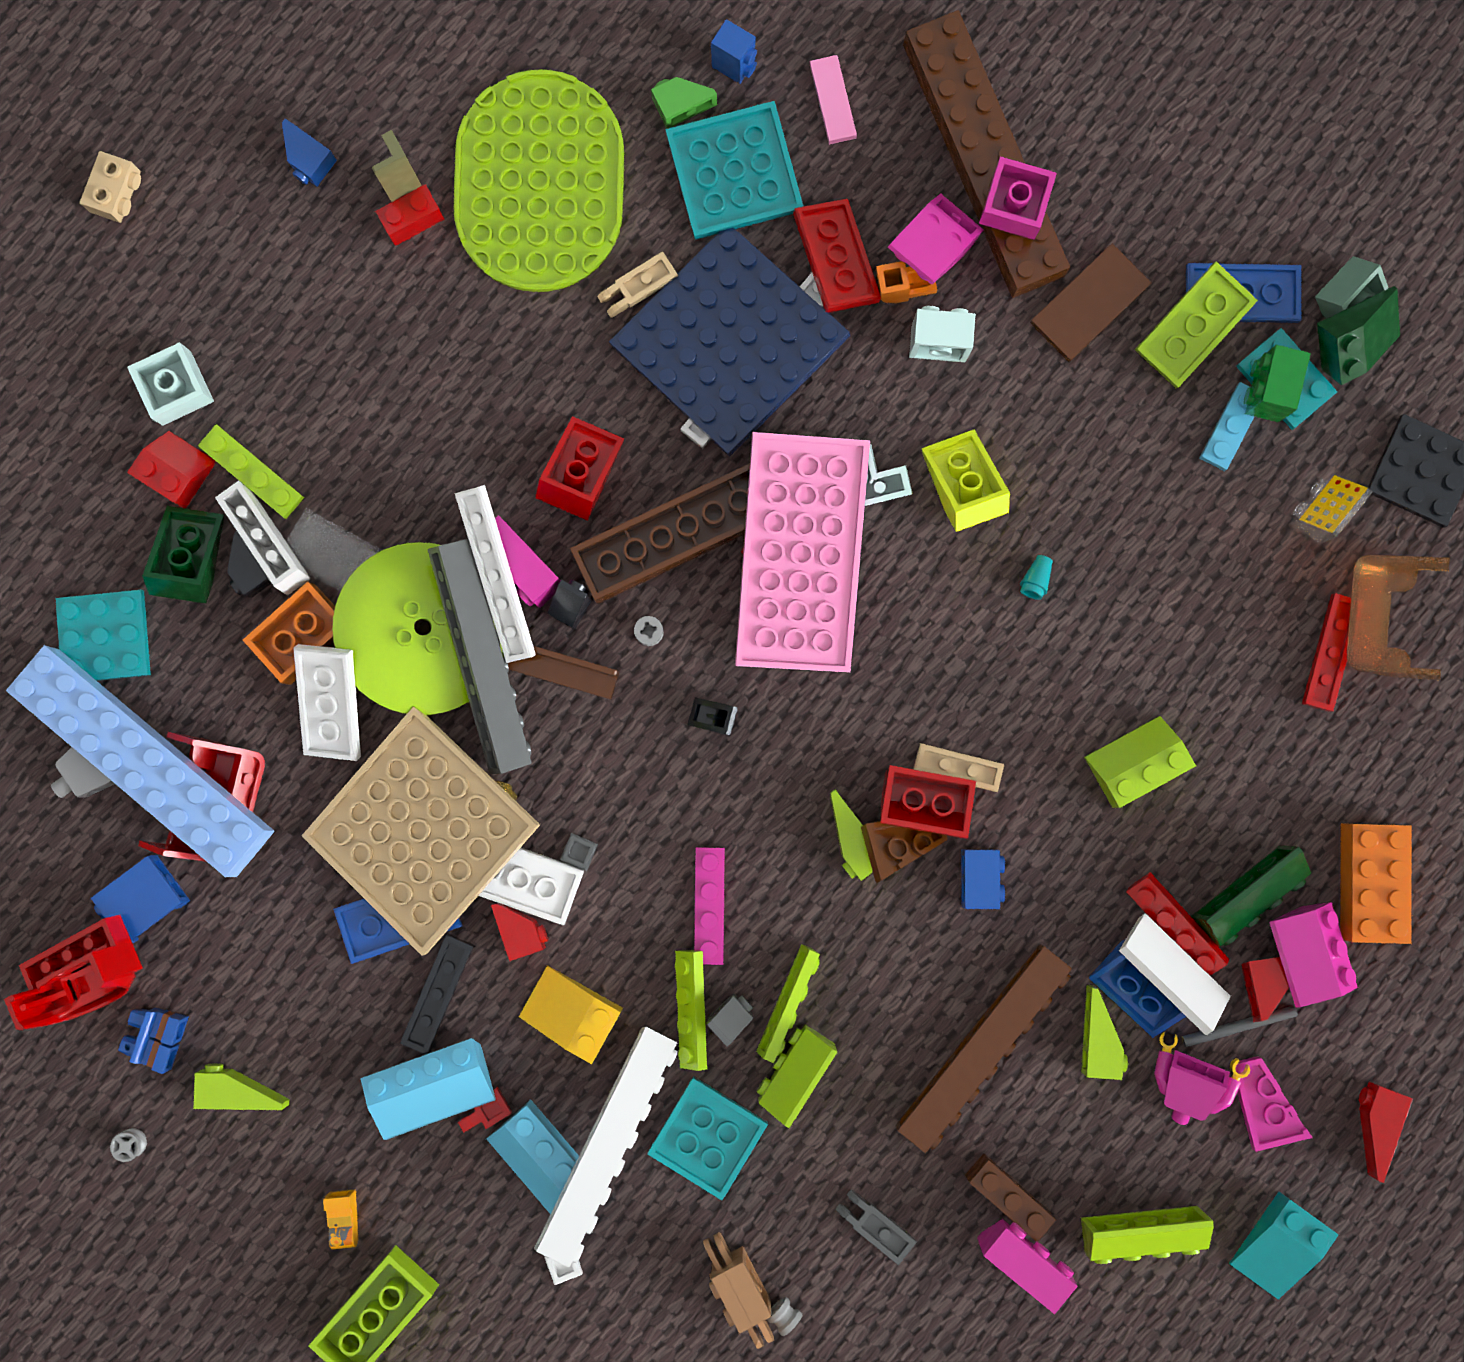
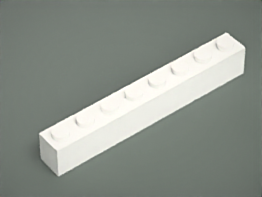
M648 1027L641 1028L534 1247L536 1252L568 1268L572 1262L577 1263L584 1249V1245L581 1242L586 1233L591 1234L598 1220L595 1213L599 1204L604 1206L609 1198L612 1189L608 1186L613 1176L618 1177L624 1166L623 1154L626 1148L631 1149L638 1137V1132L635 1129L640 1120L645 1121L651 1110L652 1105L648 1104L652 1094H658L665 1078L661 1075L665 1067H670L676 1058L678 1051L674 1050L677 1042Z

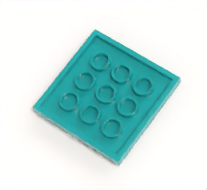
M775 101L666 129V136L695 240L718 234L726 229H738L791 215L795 208L804 207Z

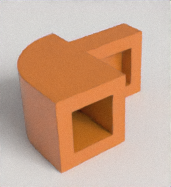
M900 261L876 266L878 285L883 302L899 303L908 301L909 298L937 293L936 282L930 284L928 281L921 279L912 267H906L905 262Z

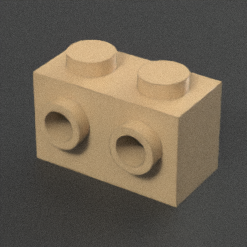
M99 151L80 204L90 213L121 223L123 217L127 216L130 212V198L133 191L137 190L140 186L141 171L131 161Z

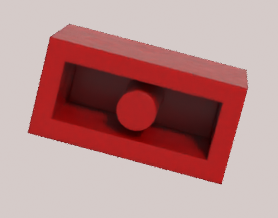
M426 184L375 211L395 246L445 220Z

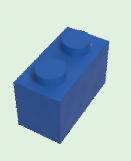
M726 19L711 42L712 67L741 84L745 76L749 78L753 74L757 62H755L757 54L755 36Z
M961 849L962 908L1000 909V902L1005 901V887L1000 885V873L1005 871V858L1000 856V850Z

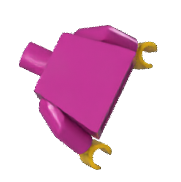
M1163 1032L1160 1036V1043L1163 1048L1158 1053L1154 1075L1159 1091L1165 1095L1164 1105L1173 1109L1172 1119L1178 1124L1186 1125L1190 1117L1203 1121L1206 1120L1209 1114H1216L1231 1106L1241 1086L1239 1080L1250 1074V1066L1246 1064L1244 1071L1237 1073L1235 1068L1239 1059L1232 1060L1230 1070L1233 1074L1229 1077V1071L1175 1050L1174 1055L1171 1054L1172 1048L1178 1043V1037L1175 1034L1174 1044L1166 1045L1163 1041L1165 1032Z

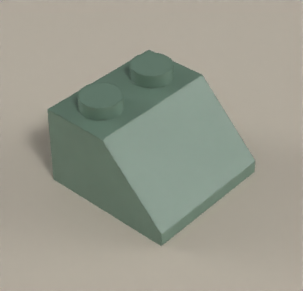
M1353 256L1326 286L1320 290L1315 299L1322 315L1329 318L1389 287L1380 264Z

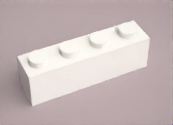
M237 481L215 497L274 587L288 596L311 579L250 489L240 481Z

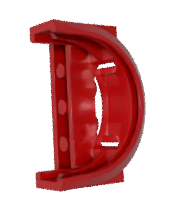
M121 915L104 918L20 964V970L29 990L5 998L4 1001L16 1030H24L77 1018L98 1010L124 996L129 991L136 977L135 972L143 969ZM89 962L91 963V965H89V966H87V967H85V968H83V969H81V970H79V971H77V972H75V973H72L73 971H75V970H77L78 968H80V967H82V966L88 964ZM68 979L71 981L77 1000L73 998V990L67 983Z

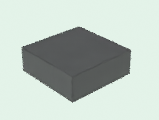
M571 833L560 860L587 871L598 843Z

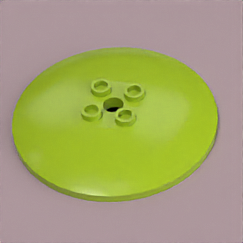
M418 542L396 545L378 552L367 559L351 574L344 584L334 610L332 628L335 648L353 650L355 687L378 705L403 714H407L415 707L425 715H435L456 709L469 702L427 550L440 546L433 543ZM420 619L428 621L431 626L430 633L424 636L417 634L414 629L415 622ZM500 644V649H501V652H502V656L504 657V654H503V651H502V648H501V644Z

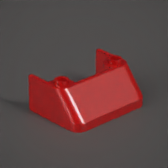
M168 732L167 738L190 744V760L198 767L206 769L205 773L253 812L265 767L264 757L259 752L208 739ZM171 831L168 834L166 844L139 841V847L162 856L205 861Z

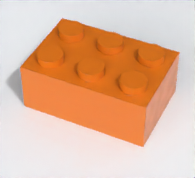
M306 582L248 634L243 641L280 683L291 685L296 680L294 647L296 645L302 644L331 648L334 646L332 628L335 605L316 585Z

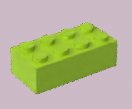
M395 1245L316 1335L308 1347L325 1362H375L432 1297L439 1284Z

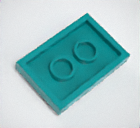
M1282 328L1236 365L1251 384L1254 377L1250 376L1254 361L1262 357L1265 352H1268L1276 344L1300 350ZM1310 360L1298 409L1283 419L1291 430L1296 428L1337 393L1336 389Z

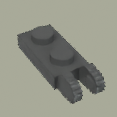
M851 1189L847 1193L849 1199L862 1208L863 1212L857 1218L842 1204L836 1207V1211L852 1224L853 1229L899 1265L917 1243V1240L871 1202L868 1203Z

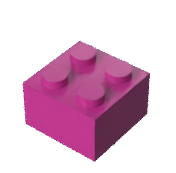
M1000 156L979 224L1035 239L1041 228L1057 173Z

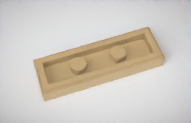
M920 743L913 769L975 780L977 788L998 792L1004 764Z

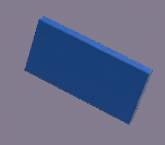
M1188 263L1186 265V292L1213 263ZM1220 264L1258 300L1239 322L1299 323L1301 321V265Z
M365 899L333 909L351 964L409 945ZM460 917L448 931L462 927Z

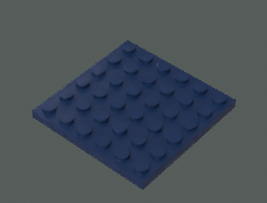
M735 228L720 231L678 273V277L668 282L609 343L730 457L752 435V432H755L850 337V332Z

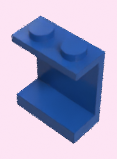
M158 855L145 857L91 897L95 904L94 909L102 919L121 915L132 943L139 940L138 936L171 911L182 908L190 902Z

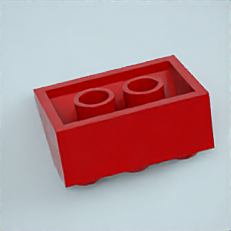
M890 765L885 773L880 823L968 839L976 781Z

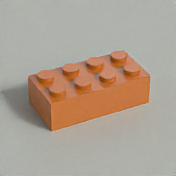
M1341 823L1340 931L1343 940L1360 943L1411 944L1412 826Z

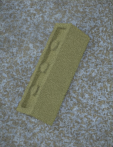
M390 130L381 136L392 156L374 165L372 170L389 199L393 202L422 185L393 131Z

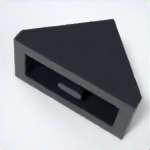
M695 697L687 725L730 737L738 708Z

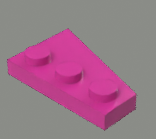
M1257 1056L1240 1060L1235 1068L1237 1073L1243 1072L1246 1064L1250 1066V1074L1239 1080L1241 1086L1237 1093L1252 1149L1257 1152L1313 1138L1298 1118V1114L1293 1106L1290 1105L1282 1093L1279 1084L1263 1059Z

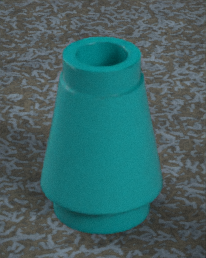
M1043 555L1036 556V559L1020 582V592L1024 596L1041 600L1043 595L1047 594L1053 563L1052 559Z

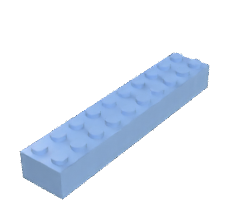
M44 645L7 688L6 691L224 877H237L274 833L271 827L61 650Z

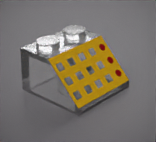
M1336 475L1326 480L1321 478L1310 490L1313 496L1309 501H1302L1292 514L1296 517L1290 524L1316 545L1321 544L1339 535L1373 491Z

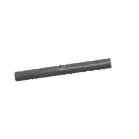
M1291 1005L1274 1010L1268 1020L1253 1022V1018L1248 1017L1216 1026L1214 1031L1208 1035L1198 1031L1181 1037L1186 1048L1297 1017L1298 1013L1295 1006Z

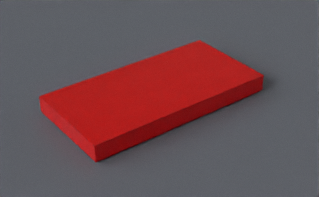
M848 199L795 208L793 215L825 311L834 312L879 303L881 295Z

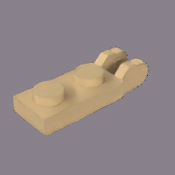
M661 252L615 280V284L602 291L598 295V299L601 303H604L619 292L622 293L624 299L607 310L609 316L614 317L629 306L630 308L662 289L668 282L678 277V274L664 252Z

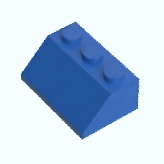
M1123 940L1089 976V979L1154 1038L1186 1016L1119 951L1125 941Z

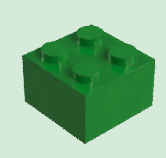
M1276 344L1268 352H1265L1262 357L1255 360L1250 372V376L1254 377L1252 386L1247 389L1244 397V404L1247 405L1245 414L1280 422L1298 409L1311 353Z

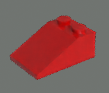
M572 416L539 479L535 498L588 521L618 456L624 438Z

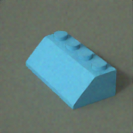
M472 1038L360 1078L367 1107L384 1140L496 1100L481 1044Z
M530 1099L486 1139L551 1214L579 1155Z

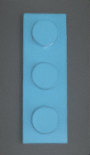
M1242 382L1237 384L1199 458L1223 471L1228 469L1254 419V416L1245 414L1247 405L1244 404V397L1249 386Z

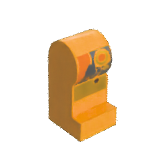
M356 1189L329 1192L323 1199L324 1211L327 1214L330 1248L357 1247Z

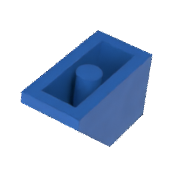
M284 119L282 128L287 161L294 170L292 174L303 184L307 185L310 182L318 187L337 160L331 150L287 119Z

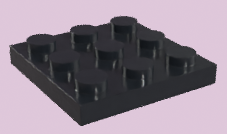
M1402 414L1365 492L1442 528L1447 527L1464 491V441L1406 414Z

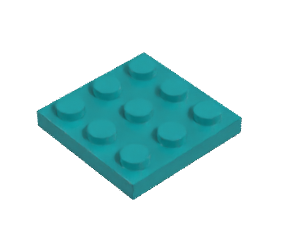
M143 590L55 598L59 650L96 681L151 675Z
M693 1076L647 1154L718 1199L723 1200L766 1129L768 1122Z

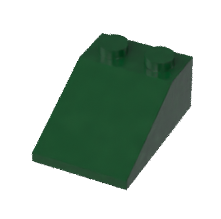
M1395 286L1317 323L1321 368L1340 385L1367 373L1400 336L1398 289Z
M172 506L166 507L142 575L149 595L207 603L214 580L224 514Z

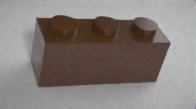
M985 1153L965 1174L972 1186L1014 1223L1019 1225L1033 1240L1038 1242L1056 1221L1055 1217L1045 1206Z

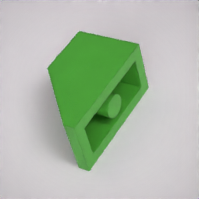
M678 77L671 80L664 79L651 89L652 100L667 129L717 105V93L714 89Z

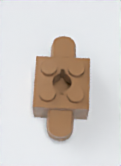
M718 1232L713 1236L722 1257L719 1256L710 1238L703 1241L705 1250L712 1261V1271L709 1274L711 1282H709L710 1289L716 1300L722 1299L725 1306L723 1313L730 1327L735 1325L739 1334L748 1330L756 1348L759 1349L764 1344L756 1327L757 1324L768 1343L774 1341L773 1333L766 1319L771 1317L770 1297L744 1247L742 1246L730 1252L723 1236Z

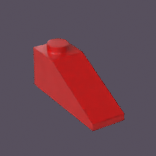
M1369 1081L1367 1087H1364L1359 1095V1103L1361 1104L1359 1110L1367 1172L1369 1176L1384 1183L1413 1099Z

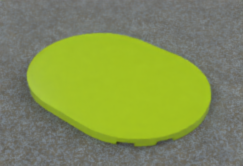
M541 69L522 71L506 76V79L492 87L489 86L475 99V103L467 115H464L458 130L455 148L454 219L459 238L470 258L485 274L499 283L514 289L531 292L559 290L581 281L594 272L610 254L622 224L624 144L618 120L601 94L572 75Z

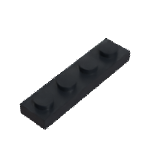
M449 934L445 936L400 1044L426 1055L429 1053L474 948L473 944Z

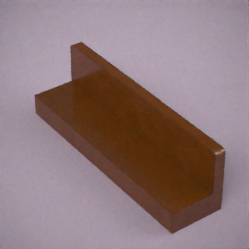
M533 646L535 656L508 662V667L511 671L612 700L620 673L608 667Z

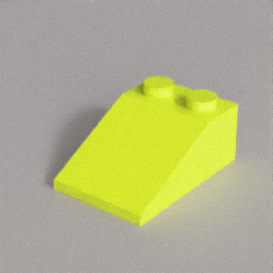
M975 430L922 448V454L944 511L956 532L1009 513L1010 492Z

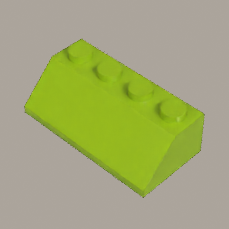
M1198 1206L1081 1218L1085 1254L1090 1261H1094L1097 1264H1107L1115 1258L1136 1261L1140 1260L1141 1256L1144 1255L1166 1258L1170 1256V1253L1174 1252L1195 1255L1200 1253V1250L1209 1249L1214 1228L1213 1220Z

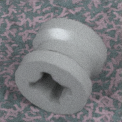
M652 616L640 618L634 627V634L637 640L646 646L658 644L664 635L660 621Z
M129 1128L116 1135L110 1145L113 1157L118 1161L128 1162L141 1155L146 1149V1136L141 1130L136 1128Z
M784 1296L771 1308V1317L766 1320L769 1323H774L778 1327V1333L781 1336H785L799 1323L802 1313L798 1309H793L790 1306V1300Z

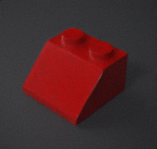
M168 431L142 449L127 473L170 501L186 509L216 464V461Z

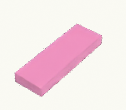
M834 55L810 61V69L829 145L856 139V129L838 56Z

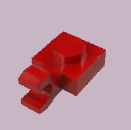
M498 1087L493 1089L495 1101L475 1107L474 1112L458 1122L463 1133L480 1122L487 1129L512 1113Z

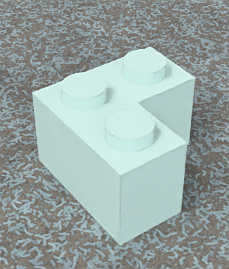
M870 444L865 506L911 495L912 489L906 465L878 472L872 445Z

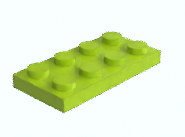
M1216 261L1147 335L1135 351L1175 388H1179L1258 300Z

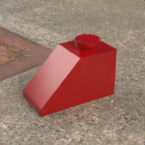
M501 903L491 905L509 961L546 948L544 942L548 941V936L544 925L539 926L536 919Z
M1280 957L1249 961L1241 964L1253 1022L1268 1020L1289 988Z

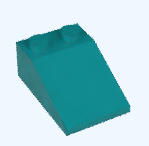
M1278 1192L1229 1264L1279 1299L1323 1259L1338 1237V1234L1284 1194Z

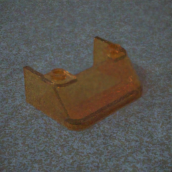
M1365 555L1357 560L1353 573L1347 661L1353 669L1389 677L1441 680L1440 669L1410 668L1411 661L1409 655L1399 648H1387L1392 592H1406L1412 589L1417 582L1418 570L1449 571L1450 558Z

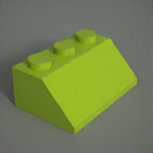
M1161 716L1084 757L1112 808H1121L1196 767L1183 741Z
M806 1024L802 1030L799 1028L795 1029L788 1041L791 1044L790 1049L786 1055L781 1053L772 1066L776 1071L771 1079L765 1077L757 1090V1093L760 1094L758 1103L787 1128L791 1127L837 1054L836 1046L832 1041Z

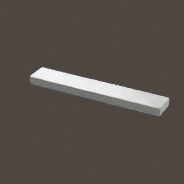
M485 485L455 493L505 661L508 663L533 657L536 654Z

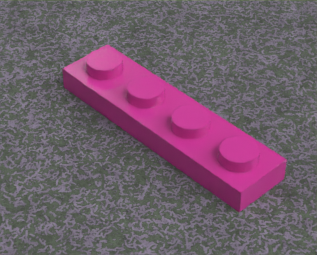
M696 847L694 951H703V964L723 965L725 848Z

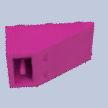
M940 193L926 205L888 248L894 252L900 261L906 262L912 267L921 279L934 284L967 254L984 229Z

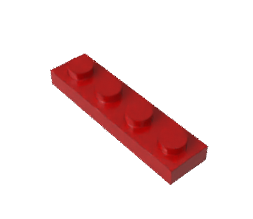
M1337 593L1331 594L1302 700L1303 705L1327 712L1334 711L1363 601Z
M1151 872L1128 888L1126 892L1140 908L1210 976L1228 965L1230 959Z

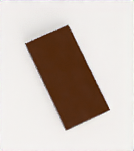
M1112 243L1043 308L1030 323L1070 363L1152 283Z

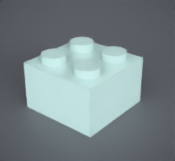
M924 306L922 309H917L911 327L909 358L966 362L973 349L976 314L968 313V310L961 308L952 309L951 312L939 311L940 309L935 306Z
M180 342L127 367L150 418L162 426L214 402L191 351Z

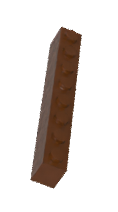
M1039 944L895 1126L898 1132L925 1154L930 1148L932 1150L935 1149L943 1138L941 1133L948 1125L952 1127L960 1118V1109L966 1102L970 1104L977 1097L980 1091L978 1087L984 1079L988 1081L998 1069L996 1064L1003 1056L1006 1058L1012 1053L1016 1047L1014 1041L1021 1033L1025 1035L1034 1024L1032 1019L1039 1010L1043 1012L1052 1002V997L1050 996L1057 987L1061 989L1066 985L1071 977L1068 973L1072 968L1048 948Z

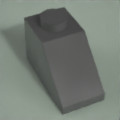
M733 993L708 1016L707 1025L728 1047L753 1019V1014L750 1012L753 1006L743 995L738 998Z

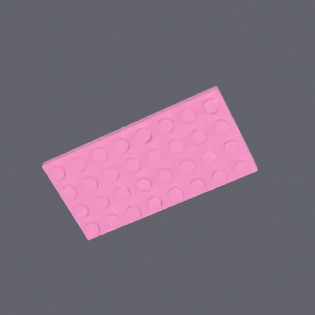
M752 432L735 657L736 666L850 672L870 440Z

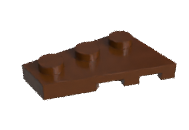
M880 822L867 823L861 826L876 883L948 840L947 835L881 824Z

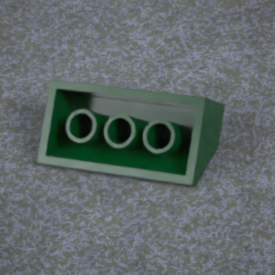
M1279 845L1191 917L1216 945L1227 946L1238 938L1237 933L1245 926L1249 928L1255 925L1261 919L1259 916L1266 909L1272 910L1283 902L1284 899L1282 897L1290 890L1294 892L1306 883L1305 878L1311 874L1303 851L1296 846Z

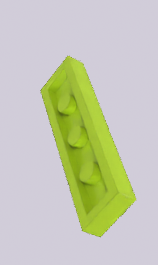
M217 424L199 443L198 446L283 518L287 519L305 498Z
M801 944L756 1051L763 1059L772 1063L775 1062L776 1057L780 1056L784 1050V1038L788 1029H791L795 1024L797 1007L805 999L808 992V981L811 975L816 973L819 966L820 954Z
M678 950L675 951L680 1068L695 1071L706 1070L703 951Z

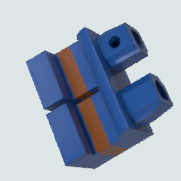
M156 1007L150 1010L136 1008L130 1013L128 1025L140 1028L138 1037L125 1035L121 1040L118 1051L130 1056L129 1062L151 1067L152 1071L164 1074L172 1070L180 1045L177 1043L181 1042L189 1016Z

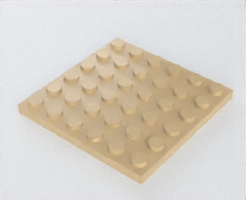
M413 707L304 832L302 837L423 956L433 948L536 831L540 824L427 715Z

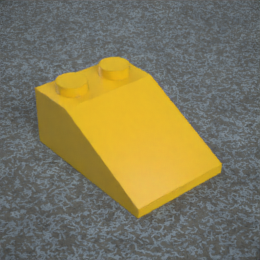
M547 965L519 1017L565 1050L592 1064L623 1008Z

